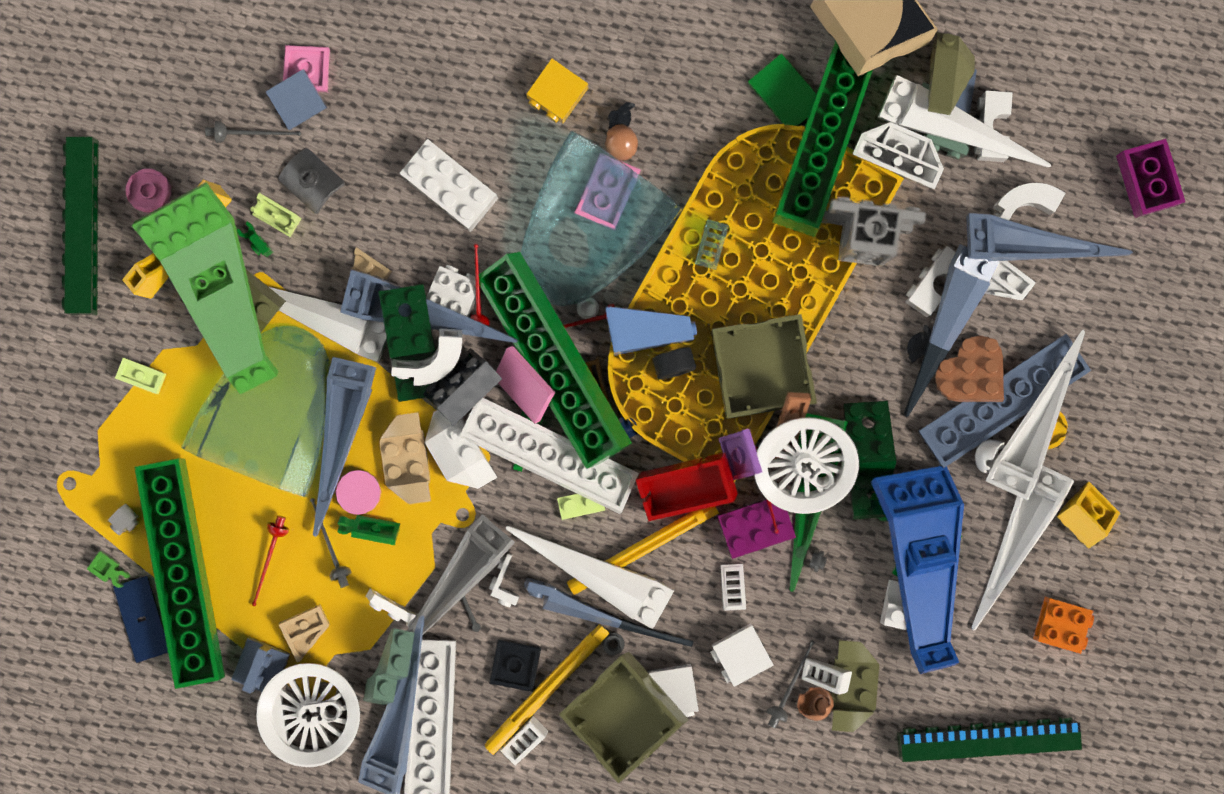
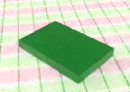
M782 53L748 81L751 88L782 124L799 126L808 118L816 93Z

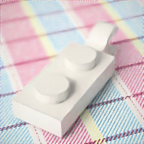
M371 588L366 594L367 599L370 601L369 605L378 611L386 610L389 612L388 616L396 621H400V619L406 621L408 628L418 615V613L409 611L406 607Z

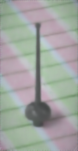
M215 121V127H205V135L215 136L216 143L223 142L227 135L301 136L300 131L227 130L225 124L221 121Z
M311 498L310 502L313 504L316 513L315 499ZM322 523L321 529L335 566L330 573V580H338L340 588L349 585L346 576L352 574L350 568L339 565Z
M813 640L810 641V646L779 707L772 706L766 711V713L772 715L768 725L775 729L780 720L785 723L787 722L788 715L783 708L805 660L815 644Z

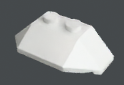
M892 122L862 133L853 151V155L931 189H935L944 169L931 139Z
M438 410L433 412L425 444L446 480L479 489L496 479L497 476L481 448L459 437L465 425L464 419L461 418L453 426Z

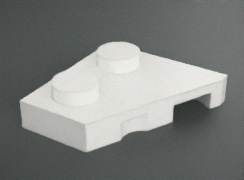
M998 261L999 264L989 281L991 284L985 294L1023 300L1036 282L1008 261Z

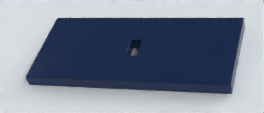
M148 576L123 583L124 586L121 588L113 586L136 663L168 653L164 627ZM143 616L146 617L145 621H138V618Z

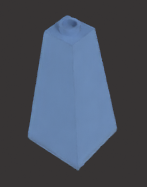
M616 307L606 308L614 355L693 341V335H697L695 321L691 322L688 316Z

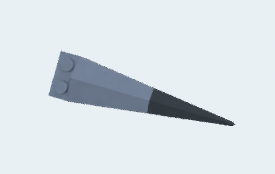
M961 244L949 265L929 343L904 411L906 417L912 412L941 362L991 284L989 281L999 264L998 261L968 259V247Z
M527 577L525 579L524 587L530 593L529 595L537 598H543L544 595L543 609L689 647L693 646L694 641L665 634L623 620L588 605L549 583Z

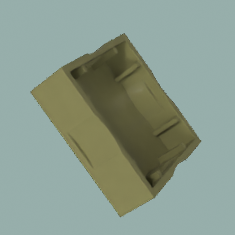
M802 314L770 319L761 323L739 324L711 330L726 419L782 410L788 392L809 393L811 397L809 405L817 403L812 372L807 361V343Z
M630 652L621 655L598 677L597 681L588 690L581 693L559 714L574 733L592 749L598 761L618 784L627 778L689 720Z

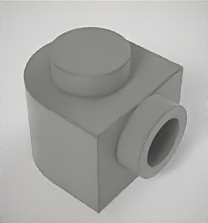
M124 504L108 521L112 524L110 528L116 534L121 535L127 530L129 532L132 531L139 524L137 521L139 516L127 504Z

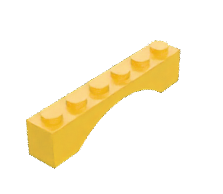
M203 179L198 186L207 182L223 205L227 207L232 200L220 185ZM152 253L135 263L122 280L133 294L152 299L169 276L160 260Z

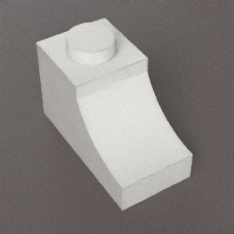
M889 580L880 623L885 626L906 630L899 582Z

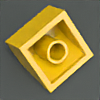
M1087 482L1063 506L1057 517L1089 549L1108 536L1120 512L1090 482Z

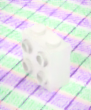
M446 265L445 268L439 266L426 298L469 317L476 301L475 276L468 273L466 277L458 274L459 270L450 265Z
M751 624L712 644L714 650L711 651V654L716 664L722 663L725 670L721 671L726 682H732L734 687L773 666Z
M691 664L647 671L686 717L693 716L694 712L698 711Z

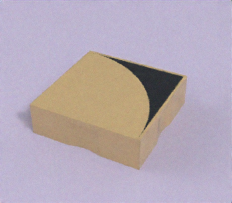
M813 0L810 6L827 32L836 40L842 54L858 76L884 65L892 58L904 56L928 45L938 30L917 0Z

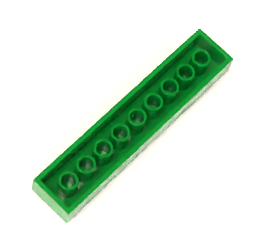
M834 40L772 223L815 237L820 228L873 71L871 70L858 76L842 54L836 40Z
M521 252L504 255L480 273L479 285L508 335L518 340V342L513 343L516 349L555 392L549 406L585 468L589 469L601 464L632 444Z
M178 458L134 467L174 687L178 689L219 681L225 678L186 460Z

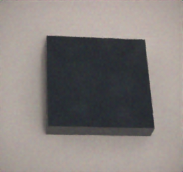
M498 639L489 684L533 692L542 647Z

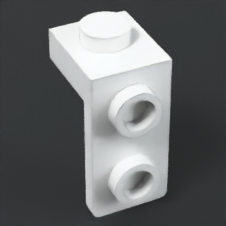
M510 553L506 557L502 556L501 562L497 567L501 569L498 578L493 577L489 587L490 590H493L491 596L498 598V603L507 607H511V604L516 606L520 597L517 594L500 588L513 556Z

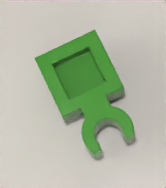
M99 551L87 568L88 571L104 582L111 578L113 585L118 588L124 586L118 580L120 575L125 578L130 577L127 571H119L117 567L120 563L104 551Z

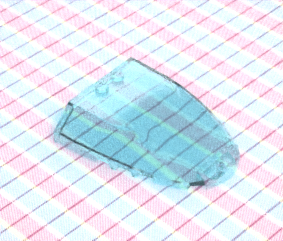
M571 131L549 168L545 182L538 193L539 196L535 207L532 209L530 222L525 232L521 254L550 304L558 306L578 304L607 287L635 264L655 244L683 208L666 193L599 145L577 132ZM581 199L584 200L581 211L609 222L615 228L602 223L599 224L574 213Z
M280 326L261 334L265 355L279 371L278 375L239 394L226 375L223 374L201 406L181 448L195 456L275 488L307 497L322 451L330 360L323 347L324 345L312 333L295 326Z

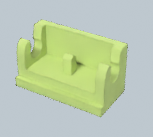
M259 193L256 197L257 204L250 209L253 212L252 215L291 237L301 218Z

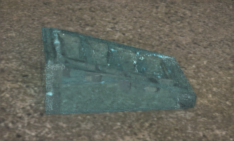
M707 219L695 261L696 265L713 270L717 269L729 225ZM709 228L722 231V234L709 232ZM707 237H710L720 241L719 244L710 241H706ZM704 246L715 248L717 252L704 250ZM702 254L715 258L714 262L702 259Z

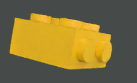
M551 59L527 92L528 103L536 110L541 108L547 112L546 116L553 122L557 123L560 121L564 123L588 90V83L554 59Z

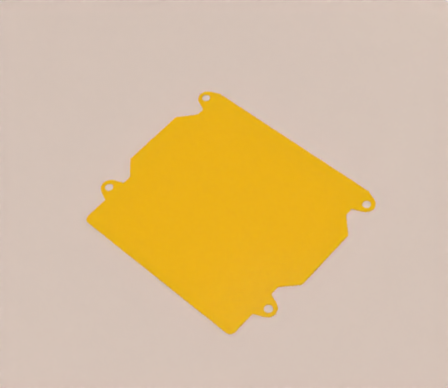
M258 272L254 275L268 287L287 291L263 272ZM278 311L260 333L265 355L279 371L276 377L239 394L227 379L204 337L197 346L163 349L149 366L166 373L159 394L133 386L97 430L100 466L92 476L78 471L63 472L59 475L56 485L67 508L154 577L134 467L178 458L185 459L216 628L242 649L247 638L251 637L290 653L285 669L305 663L328 667L327 664L337 654L371 650L394 621V619L388 616L389 612L386 610L378 611L369 605L370 601L366 597L369 589L371 588L405 607L435 569L432 541L434 530L440 523L457 528H466L474 522L476 512L466 493L469 486L447 481L427 446L426 451L430 472V483L428 484L431 501L408 504L385 485L379 441L389 425L398 415L418 412L420 427L426 439L433 412L437 410L422 398L399 402L394 376H391L392 374L377 362L350 351ZM333 357L376 367L371 386L372 392L338 482L344 475L352 471L361 470L369 472L379 483L381 489L380 501L374 509L359 515L400 523V531L395 545L351 537V532L348 534L338 533L339 518L344 516L355 520L357 514L349 513L340 506L337 501L336 486L323 520V525L339 565L350 568L352 574L346 576L349 585L340 588L338 580H330V573L335 566L322 529L320 528L319 534L316 537L313 535L316 513L313 504L310 502V499L314 498L317 507L324 441L327 377ZM480 447L483 454L489 462V452L486 449ZM68 477H72L76 481V487L73 490L64 488L63 482ZM127 504L139 516L137 519L139 524L132 531L129 532L127 530L118 535L110 528L112 524L108 519L121 506ZM461 508L467 509L469 512L468 519L466 521L458 520L456 517L457 510ZM277 515L286 517L284 526L289 528V532L286 536L277 538L256 601L257 605L252 606L273 537L267 530V524L269 522L275 523ZM321 604L330 625L304 655L303 659L297 663L279 627V623ZM308 676L312 698L316 677ZM302 677L294 679L305 697ZM321 679V682L330 683L327 680ZM334 685L322 701L329 700L335 696L337 688Z

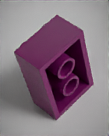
M1167 139L1124 150L1116 155L1135 218L1173 208L1186 202Z
M766 499L717 515L730 557L734 559L796 538L788 512L771 503L779 533L774 532L775 528Z

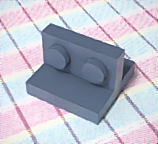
M249 637L231 680L243 684L242 690L252 693L255 690L262 692L268 682L285 669L290 653Z

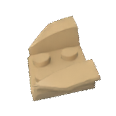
M419 413L398 415L379 441L385 485L408 504L431 501L428 484L430 483V472L425 436L420 427Z

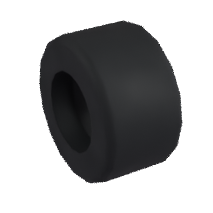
M689 347L668 351L653 358V364L659 380L680 376L696 369L693 354Z

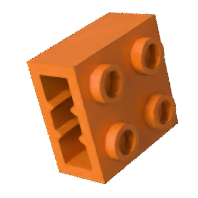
M1045 597L1033 640L1081 654L1088 644V637L1086 636L1088 628H1091L1094 622L1093 611Z

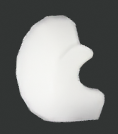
M986 440L979 445L975 453L977 468L981 472L990 473L995 460L999 456L998 450L1005 447L1004 442Z

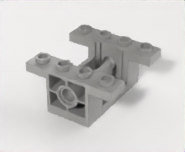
M837 197V200H832L828 211H825L821 223L842 225L838 261L882 267L897 256L899 234L909 235L912 233L913 224L922 225L925 222L926 213L920 212V209L915 207H906V210L897 209V206L893 204H883V207L874 206V202L862 200L860 203H852L849 198Z

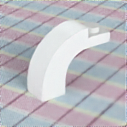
M1024 184L1012 189L997 201L993 208L999 211L1000 214L996 213L994 216L1010 220L1014 211L1022 206H1032L1051 215L1056 211L1066 193L1048 184Z
M440 329L439 343L436 351L424 360L393 359L391 376H396L399 379L414 377V386L427 385L442 379L454 368L460 357L462 330Z

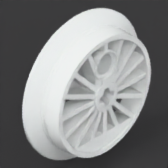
M818 418L794 419L773 429L759 445L757 455L763 472L756 474L755 479L762 494L775 506L793 513H815L834 506L849 493L858 474V454L850 437L837 425ZM805 429H813L808 445L806 446ZM800 430L802 449L794 437ZM819 431L824 432L825 434L815 444ZM831 438L835 440V442L823 447ZM790 441L792 442L795 449L788 444ZM839 448L842 450V453L829 454ZM842 461L841 467L827 463ZM781 467L771 473L768 471V468ZM832 472L837 473V475L834 477V479H833ZM821 473L827 474L825 477L822 478L817 477ZM787 474L779 483L774 480ZM795 477L791 490L786 489V485ZM804 477L805 492H797L801 479ZM809 482L816 486L817 490L809 491Z
M305 663L282 670L268 682L258 701L257 725L261 738L274 755L295 766L316 767L337 759L351 745L359 728L360 707L353 688L342 675L323 665ZM308 676L316 677L312 698ZM302 677L305 697L294 679ZM321 679L327 680L330 683L317 699ZM287 683L290 684L298 699L283 689ZM333 685L340 691V693L329 700L322 701ZM343 696L346 705H343L339 700L340 697ZM283 697L286 698L288 701H290V702H291L292 704H294L295 706L289 705V704H284V703H283ZM328 705H333L336 707V715H331L328 713ZM285 710L296 713L285 714ZM308 710L311 713L318 711L312 718L310 715H306L305 712ZM344 710H347V719L340 717ZM297 718L296 720L287 725V719ZM329 722L346 724L344 731H340ZM300 723L289 738L288 729ZM304 726L300 747L292 744V741ZM323 726L339 737L334 743H332ZM309 728L313 750L305 749ZM316 729L327 747L319 749Z

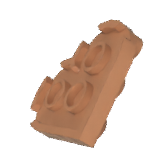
M985 336L965 339L959 348L958 357L949 358L941 362L935 377L937 390L950 401L1003 402V355L997 340Z

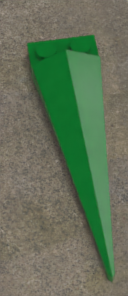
M806 413L805 418L826 420L837 425L846 433L848 422ZM805 429L806 446L808 445L813 429ZM800 431V435H799V438H798V444H799L800 448L802 449L801 431ZM819 431L815 444L825 434L824 432ZM831 438L823 447L835 442V440ZM839 448L829 454H838L841 453L842 450L841 448ZM837 461V462H827V463L833 464V465H837V464H838V461ZM821 473L817 477L822 478L825 477L827 474ZM804 477L801 479L797 492H805ZM809 482V491L817 490V487ZM821 511L806 514L796 513V538H794L790 580L791 592L795 590Z

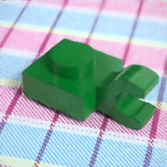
M246 222V225L249 227L247 233L237 229V234L240 237L251 240L253 244L250 247L258 256L262 254L268 257L273 253V250L255 231L254 226L250 222Z

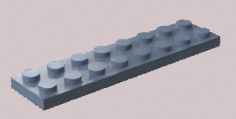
M1067 334L1059 337L1003 374V402H961L918 431L940 466L945 468L1029 412L1073 345ZM1078 353L1069 385L1091 371L1080 353Z

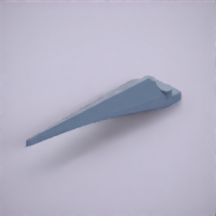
M969 213L966 216L968 259L1010 261L1127 256L1133 253L1127 249L1043 231L990 214Z
M352 269L340 313L359 319L384 322L379 291L403 287L381 277ZM426 298L430 325L433 330L455 329L462 330V334L513 343L518 342L514 337ZM402 304L399 307V314L403 317L409 316L412 312V308L408 304Z
M336 357L332 358L327 377L322 464L313 529L315 537L319 534L371 395V386L376 371L374 366Z
M424 616L419 617L414 631L408 677L397 680L394 703L387 704L361 765L358 782L384 794H400L403 775L406 774Z

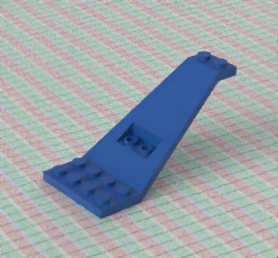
M938 466L874 478L871 484L889 523L910 651L919 674L955 666L959 663V660L951 644V632L964 503L947 466L945 468Z

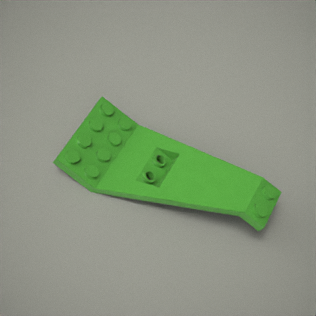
M207 182L134 221L132 227L160 260L221 369L239 394L276 377L279 371L265 355L234 218Z

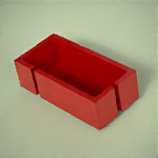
M725 452L706 456L704 461L702 458L644 471L636 478L641 499L646 498L643 501V506L648 522L734 502L738 495Z

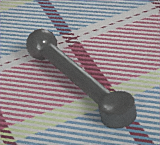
M464 596L462 602L473 624L472 630L479 632L481 625L476 622Z

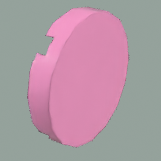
M141 169L129 178L126 185V196L135 209L144 213H151L168 203L171 196V186L168 179L161 172L154 169Z
M361 470L349 472L337 484V501L349 513L357 515L367 513L374 509L380 501L381 489L379 483L369 472Z

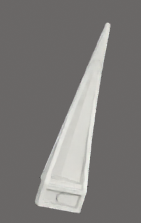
M898 75L894 77L878 118L906 129L975 146L1040 166L1051 167L1050 163L956 106L950 115L928 112L929 90Z
M269 287L286 300L279 311L350 351L379 363L387 344L384 322L359 319L340 313L341 304Z
M1084 330L1080 332L1051 379L995 460L986 482L1025 500L1029 499L1045 460L1085 335Z
M1042 466L1039 478L1029 499L1025 500L1017 496L995 565L972 625L973 631L977 629L1063 505L1074 483L1073 479Z
M506 526L509 532L630 618L651 629L654 628L674 592L673 588L655 578L585 555L514 527Z

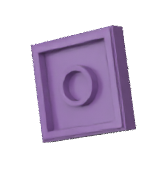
M750 429L719 438L722 452L726 453L734 480L763 472Z

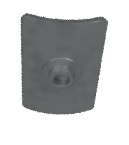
M308 148L290 160L278 178L314 214H318L329 197L345 185V181Z

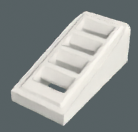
M743 564L721 565L723 610H745L746 598ZM739 571V575L726 576V572ZM739 580V584L727 585L726 581ZM740 589V593L727 594V590ZM740 598V602L728 603V599Z
M806 658L801 679L840 695L848 691L852 672L841 667ZM813 667H816L815 675L812 677ZM822 670H824L823 678L820 679ZM832 673V680L829 682L830 674Z
M532 716L500 748V751L516 765L546 737L548 730ZM524 733L532 740L531 743L524 737ZM517 739L526 747L525 749L517 743ZM511 745L520 753L518 756L509 748Z

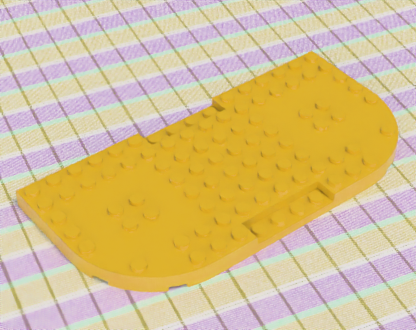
M774 124L758 127L737 136L715 155L704 171L627 308L688 316L690 321H695L697 335H693L694 340L614 355L611 342L608 356V377L612 396L621 415L625 420L629 419L634 431L643 439L683 462L702 458L704 461L706 456L723 453L719 438L746 429H750L755 446L774 411L726 419L711 330L739 324L761 323L770 319L802 314L807 354L857 264L838 261L842 225L821 223L815 237L772 223L805 126ZM847 147L825 211H828L832 200H837V197L849 198L852 203H860L862 200L874 202V206L883 207V204L891 203L904 178L853 155L854 150ZM691 348L696 364L695 370L668 379L659 380L657 378L653 364L655 356L675 349ZM630 418H632L636 422L637 426L631 421Z

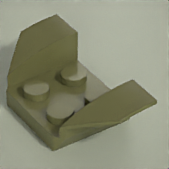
M839 640L838 656L834 658V666L852 672L846 693L839 695L831 692L834 700L832 731L854 732L876 710L879 663L861 642Z

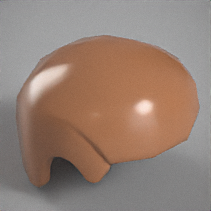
M615 125L607 131L605 148L613 159L626 161L635 155L638 148V139L630 127Z
M810 687L806 693L799 694L797 700L799 713L813 721L825 719L834 707L831 693L821 687Z

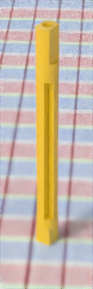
M715 506L692 511L605 560V562L623 568L684 532L714 517L719 512ZM575 578L567 581L573 595L588 588Z
M599 623L509 716L484 744L491 754L494 755L609 635L608 630Z

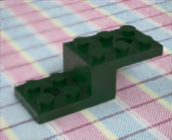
M424 284L379 291L391 360L419 361L430 357L435 352V345ZM402 304H408L412 308L411 314L407 317L399 314V307ZM394 376L399 402L426 398L423 393L429 384L414 386L411 377L399 379Z
M888 401L844 403V420L848 422L846 434L854 443L859 461L857 478L850 490L853 519L886 518L879 500H871L867 494L872 491L875 492L871 484L874 478L894 475L893 472L897 460ZM870 420L874 423V426L867 428L863 426L862 422Z

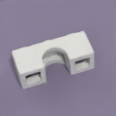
M985 91L978 98L977 110H980V119L977 120L993 129L994 119H1007L1011 115L1012 92ZM974 146V153L978 154L977 160L1004 162L1008 159L1006 155Z
M948 246L935 252L931 258L934 262L930 268L925 267L918 276L921 279L918 285L915 286L913 284L906 293V296H908L906 303L925 317L931 316L941 301L942 296L934 290L933 282L937 276L947 277L950 262L956 253Z

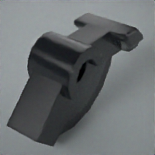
M626 102L617 110L611 111L608 115V130L615 125H626L629 127L631 122L630 110L635 107V104Z
M923 325V332L913 335L908 342L907 353L912 363L925 355L932 332L928 325Z

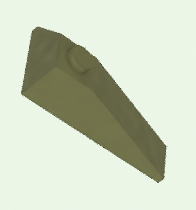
M937 32L930 56L928 112L950 115L974 74L975 56L959 36Z
M246 270L261 333L286 300Z

